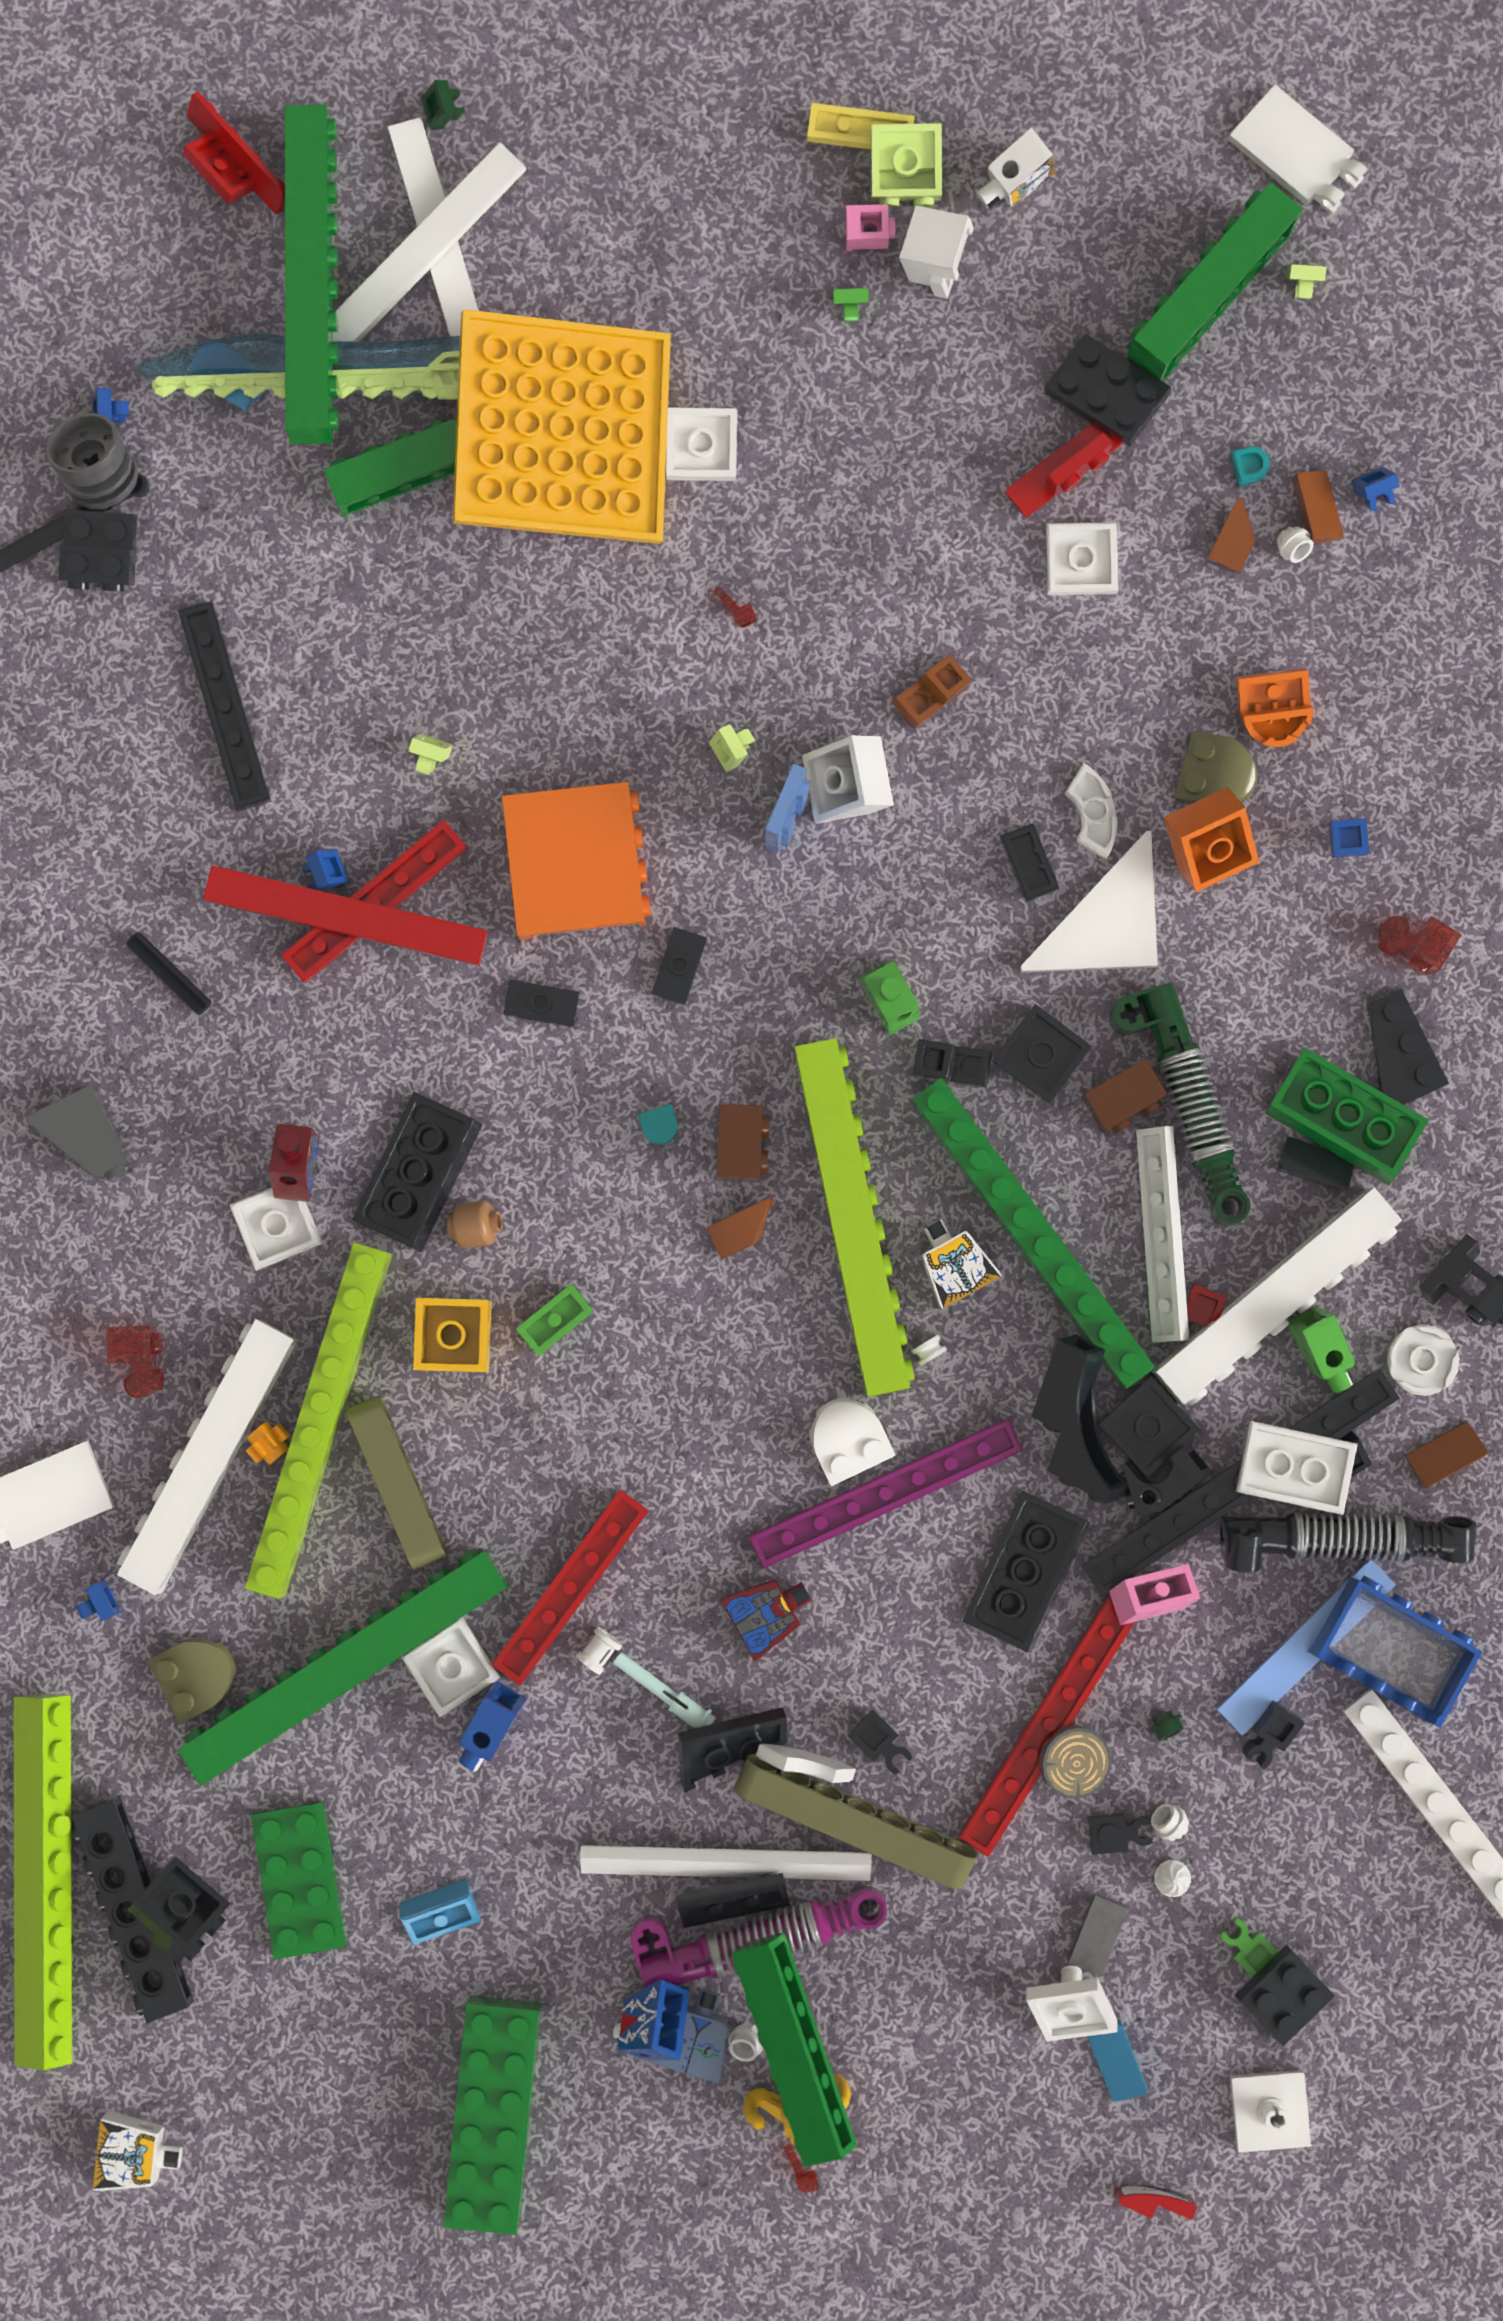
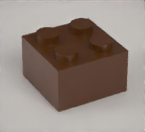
M719 1104L718 1181L760 1183L761 1174L768 1175V1150H761L762 1139H769L770 1115L762 1114L763 1106Z

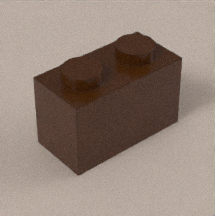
M1145 1058L1088 1091L1081 1098L1102 1134L1111 1129L1115 1135L1132 1125L1129 1118L1140 1111L1145 1117L1161 1108L1163 1105L1160 1100L1168 1094Z

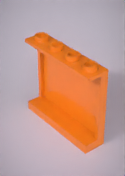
M629 782L502 796L516 931L519 940L534 939L533 936L634 924H640V927H645V917L651 916L649 895L642 896L641 882H647L645 860L638 861L637 848L643 847L641 826H634L633 813L640 812L637 791H630Z

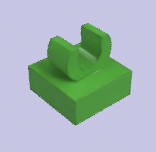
M868 288L832 289V304L843 303L844 321H859L858 303L869 302Z

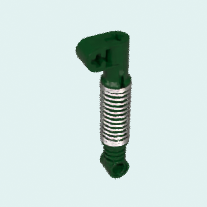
M1174 983L1162 984L1124 996L1116 1002L1110 1011V1025L1115 1032L1124 1036L1152 1029L1159 1050L1157 1056L1158 1065H1160L1161 1072L1166 1071L1167 1075L1163 1079H1168L1169 1083L1165 1086L1172 1089L1168 1094L1174 1095L1170 1102H1176L1177 1106H1174L1173 1109H1179L1180 1112L1175 1117H1181L1182 1121L1178 1124H1184L1185 1127L1180 1132L1187 1133L1183 1140L1189 1139L1190 1144L1186 1145L1187 1148L1198 1146L1196 1150L1189 1152L1188 1155H1190V1162H1192L1193 1167L1199 1170L1200 1175L1205 1174L1206 1176L1202 1178L1203 1183L1208 1182L1205 1190L1211 1191V1194L1207 1195L1210 1202V1214L1218 1224L1233 1226L1244 1220L1249 1214L1250 1200L1246 1193H1244L1242 1185H1236V1182L1240 1180L1238 1176H1233L1237 1172L1236 1168L1230 1167V1165L1234 1164L1235 1151L1233 1143H1225L1231 1136L1223 1135L1228 1130V1128L1222 1127L1226 1121L1223 1119L1219 1120L1223 1113L1217 1112L1220 1105L1214 1103L1218 1098L1211 1096L1215 1093L1214 1089H1209L1213 1083L1206 1081L1210 1078L1209 1074H1204L1208 1068L1201 1066L1205 1062L1204 1059H1199L1203 1053L1199 1044L1192 1040ZM1142 999L1149 1020L1148 1023H1145L1142 1013L1138 1014L1131 1024L1128 1019H1121L1120 1016L1125 1011V1008H1127L1129 1013L1136 1012L1139 1008L1137 1000ZM1224 1198H1231L1237 1202L1238 1213L1236 1216L1231 1217L1223 1212L1221 1204Z

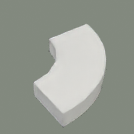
M1083 763L1065 792V795L1075 804L1080 814L1081 830L1076 842L1106 860L1116 838V810L1111 797L1112 794L1104 780L1091 767Z
M759 1744L756 1754L758 1759L783 1771H794L812 1775L830 1783L853 1781L856 1768L837 1760L792 1747Z

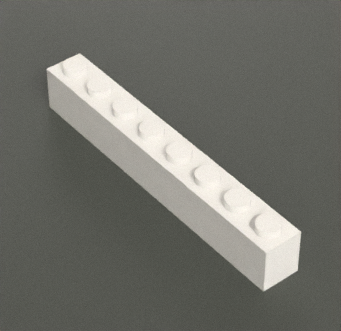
M1375 1187L1364 1190L1228 1305L1215 1322L1212 1321L1207 1326L1202 1327L1151 1372L1178 1404L1185 1405L1189 1402L1190 1405H1194L1208 1393L1205 1387L1216 1379L1218 1382H1221L1235 1370L1232 1366L1233 1363L1242 1356L1248 1359L1262 1347L1259 1341L1269 1333L1275 1336L1286 1328L1289 1324L1287 1318L1296 1310L1302 1313L1316 1302L1314 1295L1323 1287L1329 1290L1343 1279L1341 1272L1350 1264L1353 1267H1357L1371 1255L1368 1251L1370 1247L1376 1242L1382 1245L1398 1232L1395 1226L1402 1219Z
M255 1319L253 1324L248 1322L242 1330L238 1339L242 1343L236 1356L231 1354L223 1365L221 1373L225 1376L219 1387L213 1386L204 1401L207 1409L202 1419L196 1418L191 1424L186 1435L191 1438L184 1451L179 1449L169 1466L173 1470L167 1483L162 1481L152 1497V1500L156 1502L150 1514L144 1513L135 1528V1532L139 1535L133 1546L127 1545L118 1559L117 1564L121 1568L117 1575L153 1595L162 1593L298 1342V1339L262 1320Z

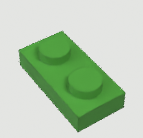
M570 1284L517 1327L516 1330L537 1356L540 1357L589 1317L594 1310L573 1284Z

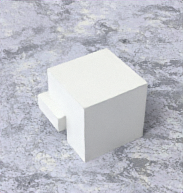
M915 206L899 256L910 282L928 285L931 287L934 296L948 299L953 281H957L959 276L957 268L968 234L972 235L973 232L969 216Z

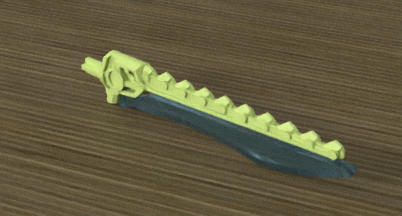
M256 333L210 340L160 356L147 363L141 362L139 368L145 377L158 376L152 381V387L155 391L154 393L163 398L177 389H183L185 395L193 398L207 389H213L214 395L225 398L237 389H242L244 395L254 399L265 390L270 389L273 390L275 396L284 399L285 336ZM460 336L382 342L333 341V343H337L339 352V363L333 365V375L338 376L339 398L344 399L355 390H361L363 396L374 399L385 390H391L392 395L400 399H404L414 391H421L423 393L422 396L431 400L435 397L446 400H457ZM254 372H273V373H254Z

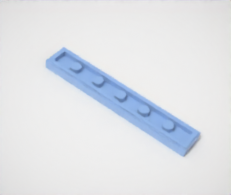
M1372 1559L1365 1561L1350 1576L1360 1581L1363 1576L1376 1581L1383 1586L1380 1592L1384 1595L1396 1586ZM1348 1579L1216 1707L1217 1711L1242 1736L1259 1720L1273 1700L1278 1702L1320 1660L1307 1651L1318 1637L1347 1585ZM1359 1593L1330 1646L1334 1647L1377 1602Z

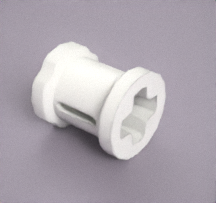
M597 1626L594 1629V1637L585 1649L579 1651L575 1657L590 1670L600 1675L604 1670L603 1665L615 1650L621 1649L622 1644L608 1632Z

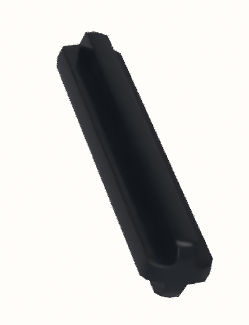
M136 932L129 938L126 943L127 947L195 1013L201 1015L211 1006V1001L143 934Z

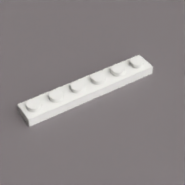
M1173 1126L1136 1130L1152 1343L1189 1340Z

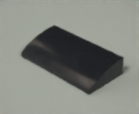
M413 1092L352 1220L422 1253L483 1124Z
M1022 1490L964 1616L963 1622L1027 1653H1031L1091 1522Z

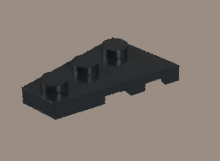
M1402 988L1367 1005L1378 1068V1083L1382 1093L1406 1105L1449 1084Z
M783 1707L678 1732L680 1778L684 1792L686 1793L696 1788V1781L710 1774L716 1778L726 1773L724 1767L741 1759L745 1761L750 1754H757L759 1744L780 1746L786 1744L787 1716Z

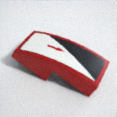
M1142 2185L1118 2187L1114 2193L1118 2204L1151 2219L1158 2205L1192 2220L1197 2209V2205L1192 2197L1166 2188Z

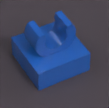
M111 388L96 389L92 398L93 413L106 416L111 422H126V417L129 416L128 402L112 401Z
M1384 467L1351 480L1355 494L1363 497L1366 507L1374 512L1378 510L1376 499L1379 495L1383 494L1385 502L1391 505L1395 502V496L1391 490L1400 487L1397 474Z
M1367 818L1333 820L1329 822L1331 858L1367 856L1370 853Z
M337 850L315 851L305 856L308 863L301 870L303 873L311 872L315 880L314 883L308 885V888L315 890L339 888L349 883Z
M106 1580L86 1588L90 1599L75 1606L81 1619L97 1613L100 1620L104 1621L121 1613Z

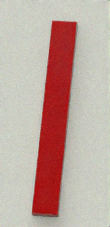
M213 865L210 868L203 900L206 902L480 966L488 931Z
M1110 1592L957 1836L960 1840L988 1858L1041 1774L1039 1757L1043 1744L1048 1738L1051 1739L1056 1734L1055 1731L1064 1726H1070L1135 1623L1120 1625Z

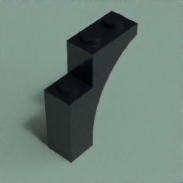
M1075 1334L1058 1339L1032 1417L1043 1422V1426L1046 1429L1060 1433L1047 1471L1058 1476L1059 1481L1063 1484L1077 1487L1088 1493V1497L1091 1500L1107 1504L1123 1498L1128 1483L1121 1477L1110 1461L1097 1427L1095 1387L1105 1349Z

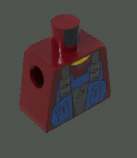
M277 1124L269 1166L274 1198L310 1202L320 1140L313 1128ZM288 1176L296 1179L297 1181L287 1182L285 1181V1178Z
M776 1579L721 1598L724 1608L753 1661L758 1660L800 1626L794 1610L812 1601L802 1582L783 1592Z

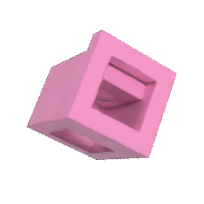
M888 204L846 205V252L864 249H888L889 239H895V217H888ZM867 228H873L876 232H864V231H865Z

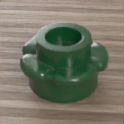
M1170 1710L1152 1719L1154 1726L1150 1729V1733H1155L1159 1742L1184 1730L1180 1721L1182 1715L1174 1716Z

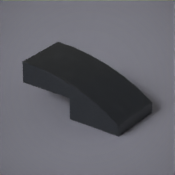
M919 1039L913 1074L936 1080L942 1078L943 1081L987 1088L993 1053L957 1047L949 1043Z

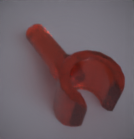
M721 587L714 591V594L732 612L733 618L739 627L745 628L757 621L756 614L749 602L738 607L736 602Z
M791 2143L785 2145L783 2149L793 2167L799 2190L803 2193L817 2191L819 2184L815 2169L803 2172L802 2164Z

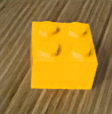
M416 1298L413 1370L489 1373L492 1301Z

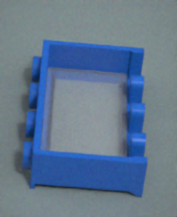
M1349 1576L1347 1585L1314 1644L1307 1652L1425 1721L1441 1728L1480 1658L1482 1651L1473 1647L1474 1639L1463 1632L1455 1629L1453 1634L1442 1629L1444 1621L1424 1611L1423 1615L1420 1616L1411 1610L1413 1603L1395 1593L1392 1598L1382 1594L1380 1591L1383 1586L1366 1576H1363L1361 1581Z

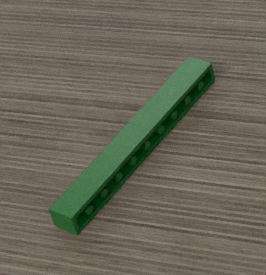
M327 104L285 106V429L291 445L333 443V430H339L338 409L333 408V397H339L338 376L333 375V365L339 363V352L337 343H333V332H338L339 323L337 310H332V300H338L337 278H332V268L338 267L337 246H332V236L338 235L336 213L332 214V204L338 203L337 183L332 182V172H337L338 161L336 150H332V140H337L338 134L336 118H330Z
M940 1078L914 1097L911 1101L912 1106L1086 1340L1105 1349L1102 1363L1121 1389L1129 1388L1156 1368L943 1079Z
M476 1548L457 1560L461 1566L451 1573H448L445 1568L427 1579L430 1586L420 1593L417 1592L415 1587L396 1599L400 1606L389 1613L383 1607L366 1618L369 1626L357 1632L354 1627L336 1638L339 1645L329 1652L324 1647L305 1658L309 1665L298 1672L292 1666L275 1677L278 1685L267 1692L261 1686L244 1697L247 1705L238 1711H235L232 1706L214 1717L217 1724L207 1731L200 1726L184 1736L183 1739L186 1744L177 1750L200 1787L509 1587L510 1585L487 1549L480 1554Z

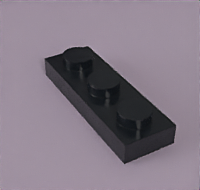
M783 1873L767 1874L755 1879L729 1882L722 1886L703 1890L697 1889L676 1895L684 1928L790 1906Z

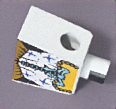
M1032 128L1025 132L988 166L990 182L977 192L978 197L988 209H991L1003 198L1012 207L1055 175L1053 154Z
M943 1220L924 1229L933 1249L922 1254L921 1259L940 1310L1002 1277L999 1270L967 1231L952 1238Z
M107 2111L100 2119L93 2190L103 2191L153 2186L159 2178L160 2168L179 2170L182 2160V2147L162 2145L164 2126Z

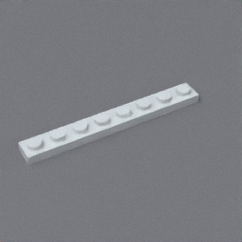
M1369 1688L1342 1709L1343 1713L1503 1919V1858L1376 1693Z

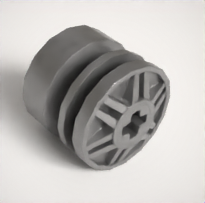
M82 413L70 417L58 425L48 438L46 447L48 460L56 474L62 479V483L70 497L79 506L90 510L109 508L117 505L129 496L135 487L138 478L136 462L130 455L128 448L124 445L123 439L115 425L106 416L97 413Z

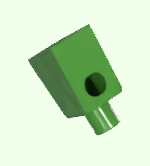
M887 960L857 977L889 1036L920 1019L919 1005L894 961Z
M1316 1306L1288 1320L1289 1324L1287 1327L1310 1372L1322 1380H1327L1333 1393H1339L1350 1388L1353 1383L1346 1370L1355 1365V1360L1335 1315Z

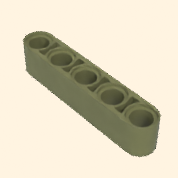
M378 1395L346 1409L351 1427L412 1569L416 1571L448 1557L445 1544L382 1397Z

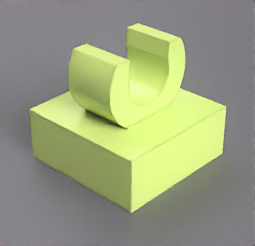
M1286 265L1285 279L1297 280L1295 298L1312 299L1313 281H1325L1326 267Z
M731 724L719 729L709 744L725 771L728 772L740 765L748 755L746 750L749 748V744L753 743L755 739L749 729L736 734Z
M422 734L413 737L409 752L420 755L415 771L427 775L430 772L433 773L437 761L443 762L449 758L453 744Z

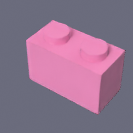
M1189 1564L1125 1579L1109 1591L1120 1625L1180 1611L1200 1599Z

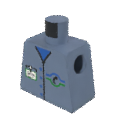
M700 1988L695 2007L691 2005L687 2007L681 2059L653 2060L654 2064L720 2084L728 2018L716 2014L721 1996L719 1993Z

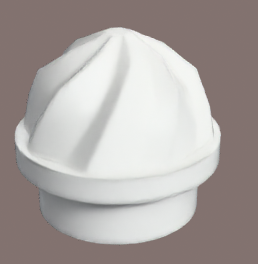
M1289 526L1282 530L1277 538L1280 555L1286 560H1291L1293 563L1304 560L1311 553L1314 545L1310 533L1298 526Z
M1166 1803L1154 1811L1151 1825L1156 1835L1161 1839L1170 1841L1181 1839L1182 1835L1188 1831V1818L1184 1810L1179 1806Z
M1167 1860L1157 1867L1154 1881L1162 1894L1169 1897H1177L1188 1890L1191 1883V1875L1188 1868L1182 1862Z
M744 2022L731 2030L728 2036L729 2051L737 2060L744 2062L752 2061L762 2052L763 2047L758 2040L756 2025L752 2026L750 2023Z

